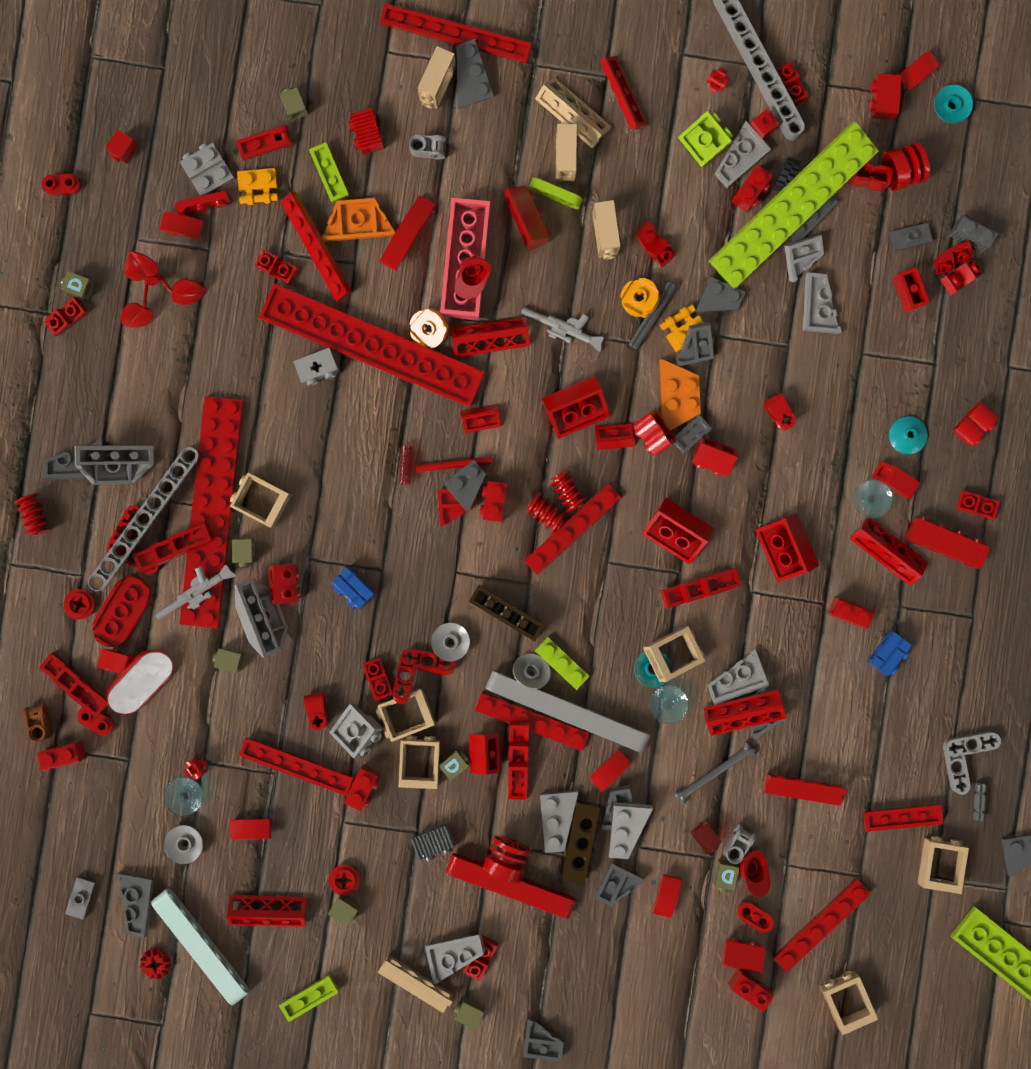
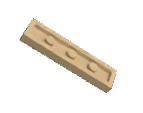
M555 77L542 86L535 98L561 122L569 121L577 124V136L591 148H594L601 137L612 127Z
M388 954L378 970L379 974L442 1013L453 1002V993L438 984L433 985L432 980Z

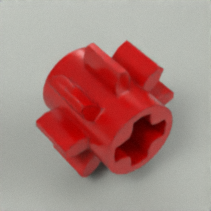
M722 67L718 71L713 69L706 81L710 84L708 89L714 93L718 89L723 91L730 79L726 76L728 71Z
M196 756L185 763L187 769L183 772L187 778L193 776L194 780L207 773L205 767L209 764L205 758L200 760Z

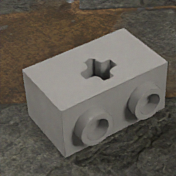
M330 348L293 361L303 385L313 386L319 383L318 380L322 378L326 380L337 376L336 373L340 372ZM317 364L320 366L319 372L314 370Z

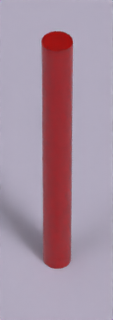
M492 456L416 465V472L461 468L468 465L472 460L478 465L493 464Z

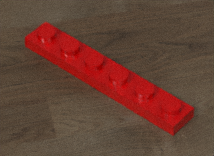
M290 192L280 203L335 301H341L352 290L297 192Z
M607 484L528 556L524 562L537 575L622 497L610 484Z
M481 692L475 711L509 724L510 721L529 722L530 732L583 751L589 735L587 731Z
M249 737L245 738L239 753L240 757L347 796L354 779L353 776Z
M855 878L777 951L773 958L788 972L871 893Z

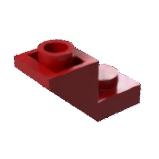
M649 221L634 233L641 247L660 267H664L676 255L669 242L659 236L653 224Z
M972 258L940 280L949 294L953 295L983 273L979 263Z
M882 461L871 477L874 481L889 486L895 494L910 500L920 485V482L899 468Z
M101 648L97 667L121 674L138 655L124 654L120 650Z

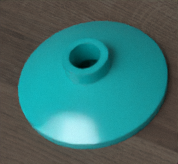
M948 85L942 88L934 100L936 114L947 123H959L965 120L973 108V100L970 93L959 85ZM948 104H952L954 109H951Z
M905 416L899 418L890 428V443L896 451L902 454L917 453L927 442V429L923 422L915 417ZM909 431L913 433L912 438H909L907 435Z
M645 651L637 657L634 665L636 678L642 685L648 688L661 687L666 682H659L654 669L651 673L648 671V667L652 665ZM661 652L664 661L669 671L671 672L670 661L668 657L663 652Z

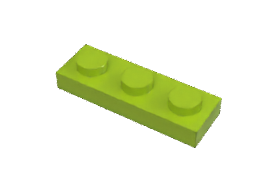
M325 142L309 149L331 203L333 204L336 201L349 197L327 143Z
M548 636L535 649V652L576 690L589 678V675Z
M328 974L281 1002L279 1007L287 1021L290 1022L339 993V988L332 976Z

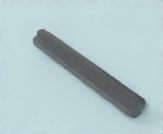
M667 282L660 293L658 306L643 320L629 342L630 347L638 349L676 289V285Z

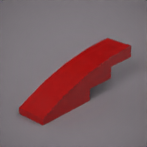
M420 195L418 196L379 260L380 263L394 271L398 269L414 246L416 238L425 227V223L434 211L436 204Z
M202 523L167 537L168 539L151 545L148 549L133 554V558L139 572L143 573L195 550L212 540L205 524Z
M733 568L660 590L665 609L742 585L737 568Z
M53 652L39 666V669L51 677L52 681L66 692V695L97 718L108 705L106 698Z
M510 721L509 800H527L529 722Z

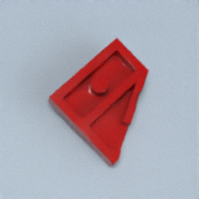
M437 489L440 526H445L467 513L448 489ZM477 497L472 504L471 510L477 507Z

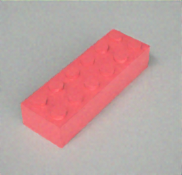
M461 198L451 199L440 314L443 317L478 321L480 319L482 292L474 298L463 299L455 292L454 286L460 264L464 259L474 254L484 260L486 258L490 201Z

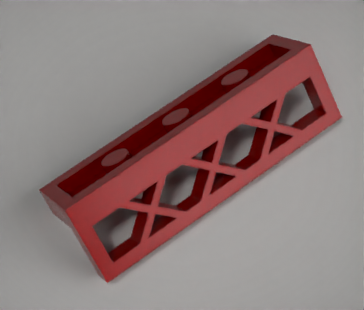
M526 317L451 328L455 358L530 346ZM525 334V341L517 342L514 338L516 335ZM500 337L506 339L504 344H497L495 341ZM481 340L488 343L485 347H478L476 345ZM465 343L469 345L466 350L458 351L457 344Z
M869 516L864 518L860 528L850 537V540L909 586L922 577L928 564L927 561ZM867 524L873 528L874 532L866 527ZM883 537L888 540L889 544L884 541ZM898 549H900L901 551H903L904 555H902L901 553H899V550H898ZM913 560L920 565V567H917L914 564Z
M779 690L703 707L706 724L711 736L787 719ZM779 710H780V712H781V713H777V714H771L772 712L779 711ZM736 720H740V721H741V722H738V723H733V721H736ZM715 725H722L721 727L713 728Z
M766 773L763 791L767 794L841 806L842 795H847V789L841 785Z
M230 895L226 917L229 925L306 927L307 897ZM234 901H242L245 904L240 910L233 909ZM256 902H262L265 905L260 910H254L251 907ZM281 902L283 907L277 911L271 908L274 903ZM294 903H302L301 911H292L290 906Z

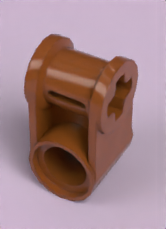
M42 703L40 706L33 708L25 707L23 716L29 739L33 742L49 739L52 729L47 705ZM38 728H41L43 731L42 737H39L37 734Z

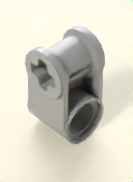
M414 135L409 141L410 153L417 158L444 159L445 154L443 150L446 138L439 135ZM421 143L423 147L417 150L413 148V145Z
M738 824L723 849L725 858L733 864L740 863L753 845L756 834L749 833L742 828V825ZM737 849L736 857H729L730 851Z

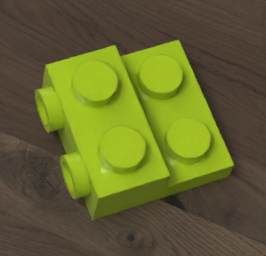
M706 111L678 137L701 167H704L717 154L719 155L733 143L731 139L733 134L727 127L724 129L719 124L721 119L715 112L711 114L709 111Z

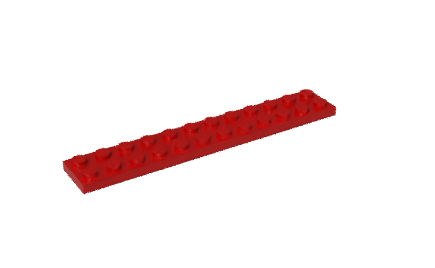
M273 283L259 315V319L330 348L333 351L468 408L471 407L485 372L275 283Z
M204 396L198 450L199 459L196 468L190 528L204 523L212 541L187 553L183 592L191 588V581L197 577L195 568L202 566L206 578L211 579L219 574L224 565H226L232 507H230L232 502H230L235 487L243 400ZM224 579L202 593L204 596L209 591L212 597L200 602V606L196 609H188L189 602L182 605L179 624L219 628Z

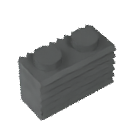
M963 215L955 222L949 237L956 239L960 243L970 241L973 250L976 249L977 252L983 253L991 248L998 232Z
M448 822L411 837L419 861H430L435 858L436 854L441 852L443 855L453 851L456 845Z

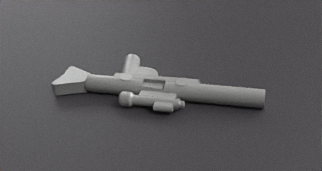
M523 307L521 314L552 327V329H547L550 337L554 339L559 337L567 343H571L572 338L565 336L567 333L590 343L598 352H601V343L604 338L592 337L582 332L583 326L589 319L586 315L583 314L579 320L570 318L566 322L552 315L547 317L527 307Z
M224 565L219 574L209 579L208 577L206 578L202 566L195 568L197 577L191 581V588L178 595L176 601L155 613L158 620L162 619L187 602H189L188 609H196L200 606V602L212 597L211 592H206L204 596L203 592L223 579L235 577L237 574L228 565Z

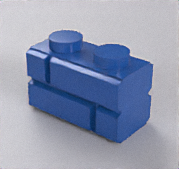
M347 566L331 582L334 585L332 589L339 596L343 594L348 599L346 601L347 604L353 609L356 607L361 609L376 594L350 566Z
M889 631L867 659V662L885 676L894 675L899 669L898 664L902 659L905 660L910 655L912 645L897 633Z

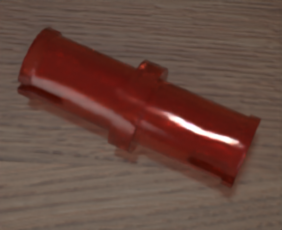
M401 446L400 463H398L400 468L399 485L404 484V479L405 485H411V468H413L412 446Z

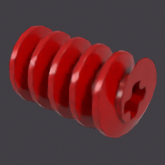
M570 469L550 479H554L551 483L552 487L558 486L555 493H562L559 496V500L566 499L562 504L563 507L570 506L566 511L567 513L585 504L583 501L586 499L585 496L579 497V494L582 492L581 489L575 490L578 483H571L574 476H567L570 473Z
M39 493L29 494L15 501L16 505H22L18 508V512L24 513L20 516L21 520H26L22 523L23 527H29L25 530V534L32 536L51 530L44 528L48 521L41 520L46 514L39 513L44 509V507L37 506L41 502V499H35Z
M538 493L527 506V514L529 515L534 512L533 519L535 520L540 517L539 524L546 522L545 529L552 527L551 534H553L567 518L563 519L564 512L557 514L558 507L551 510L553 503L550 502L545 505L547 498L544 497L539 500L540 493Z

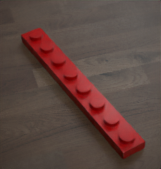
M384 3L380 18V25L454 45L475 39L480 52L527 64L532 46L530 42Z

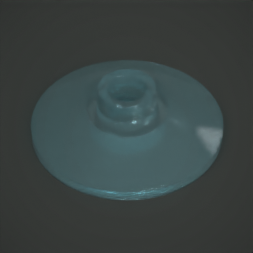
M868 480L858 486L854 493L853 501L856 510L861 515L868 518H878L888 512L892 505L893 497L890 488L885 483L878 480ZM870 495L874 496V500L872 502H869L868 497Z
M672 685L662 686L653 693L650 699V709L658 721L665 724L677 723L684 718L688 711V699L680 688ZM667 700L672 702L670 707L665 706Z
M177 778L170 782L165 789V805L175 815H191L202 804V789L191 778ZM183 792H186L188 794L187 799L183 798Z

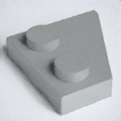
M815 235L784 245L789 281H797V276L804 270L807 271L815 261L824 255L822 235Z

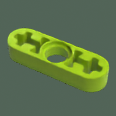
M532 178L529 185L530 190L574 209H579L583 201L580 196L538 178Z

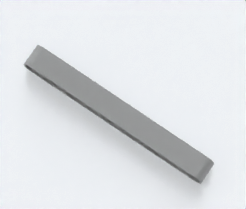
M713 0L718 13L773 116L779 122L781 131L786 139L790 141L797 140L804 130V122L739 0ZM727 10H733L736 14H729ZM741 26L745 31H739L736 27ZM745 43L752 44L754 48H748ZM754 60H760L762 65H757ZM768 76L771 82L765 81L763 77ZM772 93L779 94L780 98H774ZM781 110H787L789 115H783ZM790 127H796L798 132H792Z
M187 447L181 451L90 576L88 585L92 590L101 591L110 584L197 464L199 454L194 448ZM188 451L195 453L193 461H186L185 454ZM178 466L184 469V474L181 477H176L173 473L174 469ZM166 482H170L173 486L172 491L169 493H165L162 489L163 484ZM153 498L161 500V506L157 509L151 506ZM144 513L150 517L147 524H142L139 520L140 516ZM131 529H135L138 532L136 540H131L128 537V532ZM119 545H124L127 549L124 556L117 554V547ZM108 561H112L115 564V569L112 572L107 571L105 568V564ZM96 577L103 579V586L100 588L94 585Z
M492 670L485 689L640 753H644L650 738V734L544 690L525 688L516 679Z

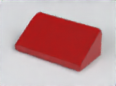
M498 404L460 411L464 433L502 426Z
M633 424L595 427L597 450L635 446Z

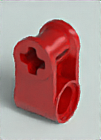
M779 392L763 402L766 411L779 429L788 430L795 424L796 417L782 393ZM784 418H789L790 421L788 422V424H783L782 420Z
M324 692L304 695V706L310 727L314 730L325 728L328 725L329 718ZM317 718L323 719V722L320 723V726L319 723H315V720Z

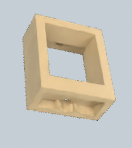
M436 46L418 86L420 102L430 109L432 107L438 109L456 70L455 54Z
M569 121L557 124L556 181H575L577 124Z
M614 200L594 203L592 215L599 258L603 257L604 260L613 259L615 255H618L620 249Z
M251 473L243 475L239 482L241 486L238 492H234L230 499V502H232L230 507L270 528H275L292 494ZM253 480L280 494L267 519L241 506Z
M689 626L682 627L643 647L659 682H667L705 662L703 650L697 645L695 634ZM682 635L694 660L670 672L658 647Z
M422 687L411 691L410 698L416 697L425 722L396 733L386 707L397 702L394 699H390L378 705L376 710L379 720H383L385 725L383 727L386 738H390L391 742L435 725V719Z
M408 735L401 739L398 787L438 788L440 740H436L435 736H425V739H417L415 735ZM407 745L435 746L433 778L405 777Z
M932 836L931 839L924 838L918 884L927 889L962 894L969 848L963 845V842L960 840L951 839L948 842L943 841V838ZM934 848L958 851L954 881L930 878Z
M855 971L844 972L841 977L828 979L820 986L842 1035L878 1020L863 983ZM856 984L866 1008L840 1018L831 994Z

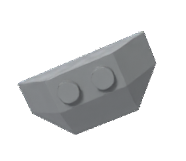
M75 446V466L93 485L133 484L154 465L153 446Z
M255 579L236 584L235 608L248 642L262 658L281 651L288 626L280 605L271 604L270 589Z

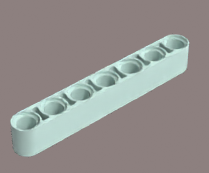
M165 889L151 901L155 911L230 1005H235L249 993L246 983L171 889Z

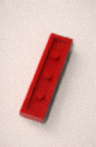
M617 56L604 57L600 61L603 72L611 84V89L616 95L619 107L627 119L628 126L631 130L645 128L648 124Z
M941 804L863 811L866 832L943 824Z

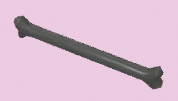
M745 741L744 747L740 752L682 791L676 790L674 797L680 799L681 804L685 805L689 795L746 756H755L757 750L752 748L749 742Z

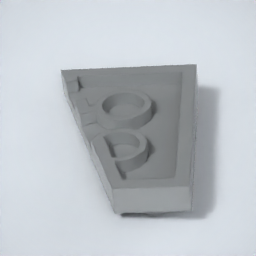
M745 121L714 174L726 188L730 187L771 150L747 121Z
M809 272L806 274L803 331L832 334L842 333L840 326L838 327L837 312L833 307L832 293L827 274Z
M754 649L747 657L738 661L730 670L725 671L709 683L707 687L715 705L767 687L769 683L756 649Z
M578 791L540 794L545 853L565 851Z
M614 802L609 858L629 859L653 810L652 805Z
M481 934L425 946L433 985L485 954Z

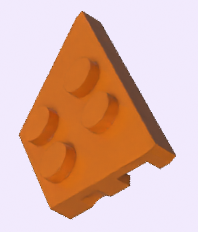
M375 198L341 200L335 203L333 213L328 220V226L322 235V239L324 242L393 237L395 231Z
M662 359L659 361L661 413L666 426L672 430L701 414L699 375Z

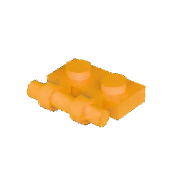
M275 168L237 171L238 189L240 192L247 193L246 196H239L240 204L254 205V203L259 202L270 204L271 201H278V193L271 194L270 191L278 189ZM262 190H264V193H263V194H261V195H254V192H253V191H262Z
M692 304L687 308H681L679 313L665 318V321L659 324L663 331L670 328L671 333L666 338L675 352L681 350L689 326L704 323L700 316L694 319L691 318L690 314L696 311ZM684 319L686 324L677 328L675 323Z

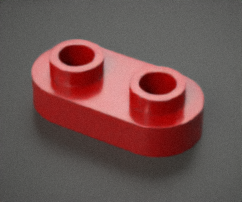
M74 174L47 175L41 183L42 189L51 196L74 195L79 193L82 188L81 180ZM72 180V185L68 186V182ZM53 182V186L49 187V183Z
M81 708L77 713L79 723L98 735H108L115 728L114 720L103 712L97 718L84 708ZM85 713L89 715L88 720L84 718ZM101 723L106 725L105 729L101 728Z
M743 901L738 905L737 914L743 922L762 933L769 932L773 928L774 922L770 914L755 904ZM749 908L748 913H743V910ZM765 918V923L760 924V919Z

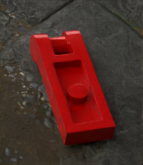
M279 126L236 140L242 160L245 161L293 146L292 138H289L288 126ZM281 136L282 140L276 141L275 137Z
M225 190L177 201L174 208L179 214L189 216L190 212L193 211L205 212L211 207H226L227 204L231 203V198Z

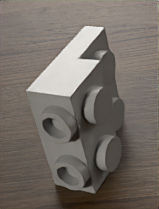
M207 142L199 147V151L194 154L192 152L186 153L182 157L183 160L180 161L200 196L212 194L235 180L213 143L209 144Z
M352 703L349 704L329 733L355 759L364 758L371 752L370 746L372 743L380 740L382 737L380 732L383 728L372 716H366Z

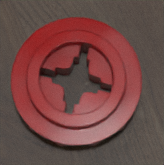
M84 589L72 590L64 599L65 612L73 619H85L95 610V600L92 594ZM82 599V603L86 607H80L78 610V605L73 601H80Z
M343 864L335 867L330 873V888L338 895H350L359 886V875L353 866ZM344 872L346 878L350 879V881H347L345 887L343 881L336 880L342 878Z
M149 949L140 959V968L143 971V975L148 976L149 979L158 980L166 976L170 971L171 958L163 949ZM153 959L156 961V963H161L157 967V970L154 966H149V964L153 962Z

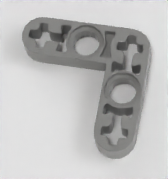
M987 731L949 738L944 742L943 750L950 787L954 792L964 795L970 790L965 755L997 749L1001 744V738L998 734ZM990 736L995 738V741H992V745L981 742V740H989ZM970 739H975L977 742L974 749H969L967 746ZM952 743L955 745L963 746V748H955L954 752L952 750H949V747L952 746ZM959 761L961 769L955 772L952 769V765L954 762ZM959 778L960 781L964 783V786L961 787V790L956 787V785L959 784Z

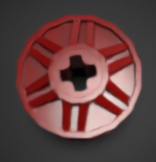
M914 142L910 145H905L902 147V150L896 148L883 153L882 166H887L893 170L891 184L889 185L892 191L905 189L910 184L917 185L918 183L928 181L930 165L927 153L921 143Z
M494 835L492 840L494 844L490 845V850L496 855L487 854L482 868L490 875L499 879L519 883L524 873V868L518 863L526 864L528 862L526 856H530L531 849L514 838Z

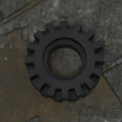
M789 156L785 158L773 190L780 192L798 175L801 161Z

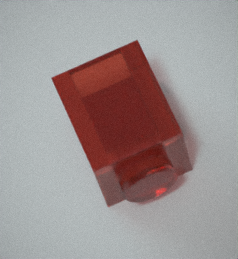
M705 820L690 831L706 854L709 852L713 853L720 847L721 840Z

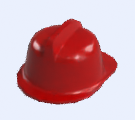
M474 254L461 262L454 286L455 292L459 297L471 299L482 292L491 272L488 261Z
M754 850L744 856L738 867L739 874L745 880L748 891L752 896L759 898L764 897L769 892L771 877L766 856L763 852Z

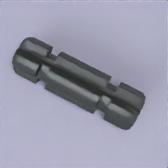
M976 783L975 791L977 793L974 796V809L976 811H974L973 818L976 821H985L986 813L984 811H986L987 798L985 792H987V785Z

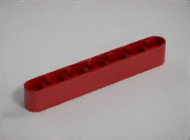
M452 853L445 871L448 875L566 919L570 918L576 902L574 897L525 878H521L519 883L504 881L487 873L482 868L484 863Z

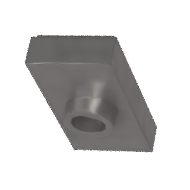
M928 223L889 233L894 252L933 242Z
M699 414L675 436L677 441L674 445L682 454H685L712 427Z
M82 876L76 877L65 912L66 915L82 920L86 918L97 881Z

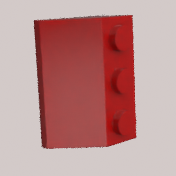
M526 185L505 189V201L528 252L548 243L551 232L548 225H544L541 220L543 218L541 209L535 207L533 202L535 197L532 190L528 191Z
M594 376L541 398L557 439L610 417L602 389Z
M665 497L646 525L642 535L690 565L708 542L714 528Z
M797 513L755 530L777 582L807 573L820 566Z

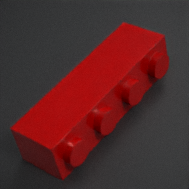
M923 516L912 519L904 540L974 569H982L990 547L984 545V541L973 538V540L966 538L967 534L960 531L955 533L949 531L948 526L939 523L938 525L932 524L931 519Z

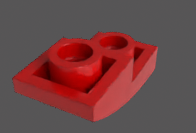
M927 50L899 74L901 75V83L910 91L940 64L932 53Z
M792 62L777 68L776 71L794 105L796 106L808 100L809 95L802 86L800 75Z
M163 212L159 231L177 237L182 235L198 241L203 221L181 214Z
M970 241L960 243L934 259L935 275L955 270L956 263L972 259Z
M262 250L254 265L259 270L290 286L299 271L298 267L266 250Z
M72 297L61 309L53 311L44 320V323L55 336H58L84 317L88 310L77 297Z
M961 491L956 509L995 520L1000 501Z
M378 658L363 663L365 675L370 684L375 702L392 697L393 690L382 659Z
M618 749L588 778L602 792L632 763Z
M271 819L230 820V840L272 838Z
M667 874L662 875L657 888L658 895L652 908L653 914L672 917L679 896L682 878Z
M482 935L485 954L467 964L463 970V973L478 981L484 975L489 961L498 947V942Z

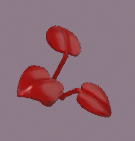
M129 250L124 265V273L131 280H145L142 305L133 302L123 308L120 316L121 323L126 327H143L152 321L153 312L151 309L145 308L147 305L148 285L155 286L159 281H162L167 290L173 293V302L180 305H189L200 300L206 292V287L191 279H181L175 282L172 289L165 281L163 275H159L158 265L154 260L144 254Z

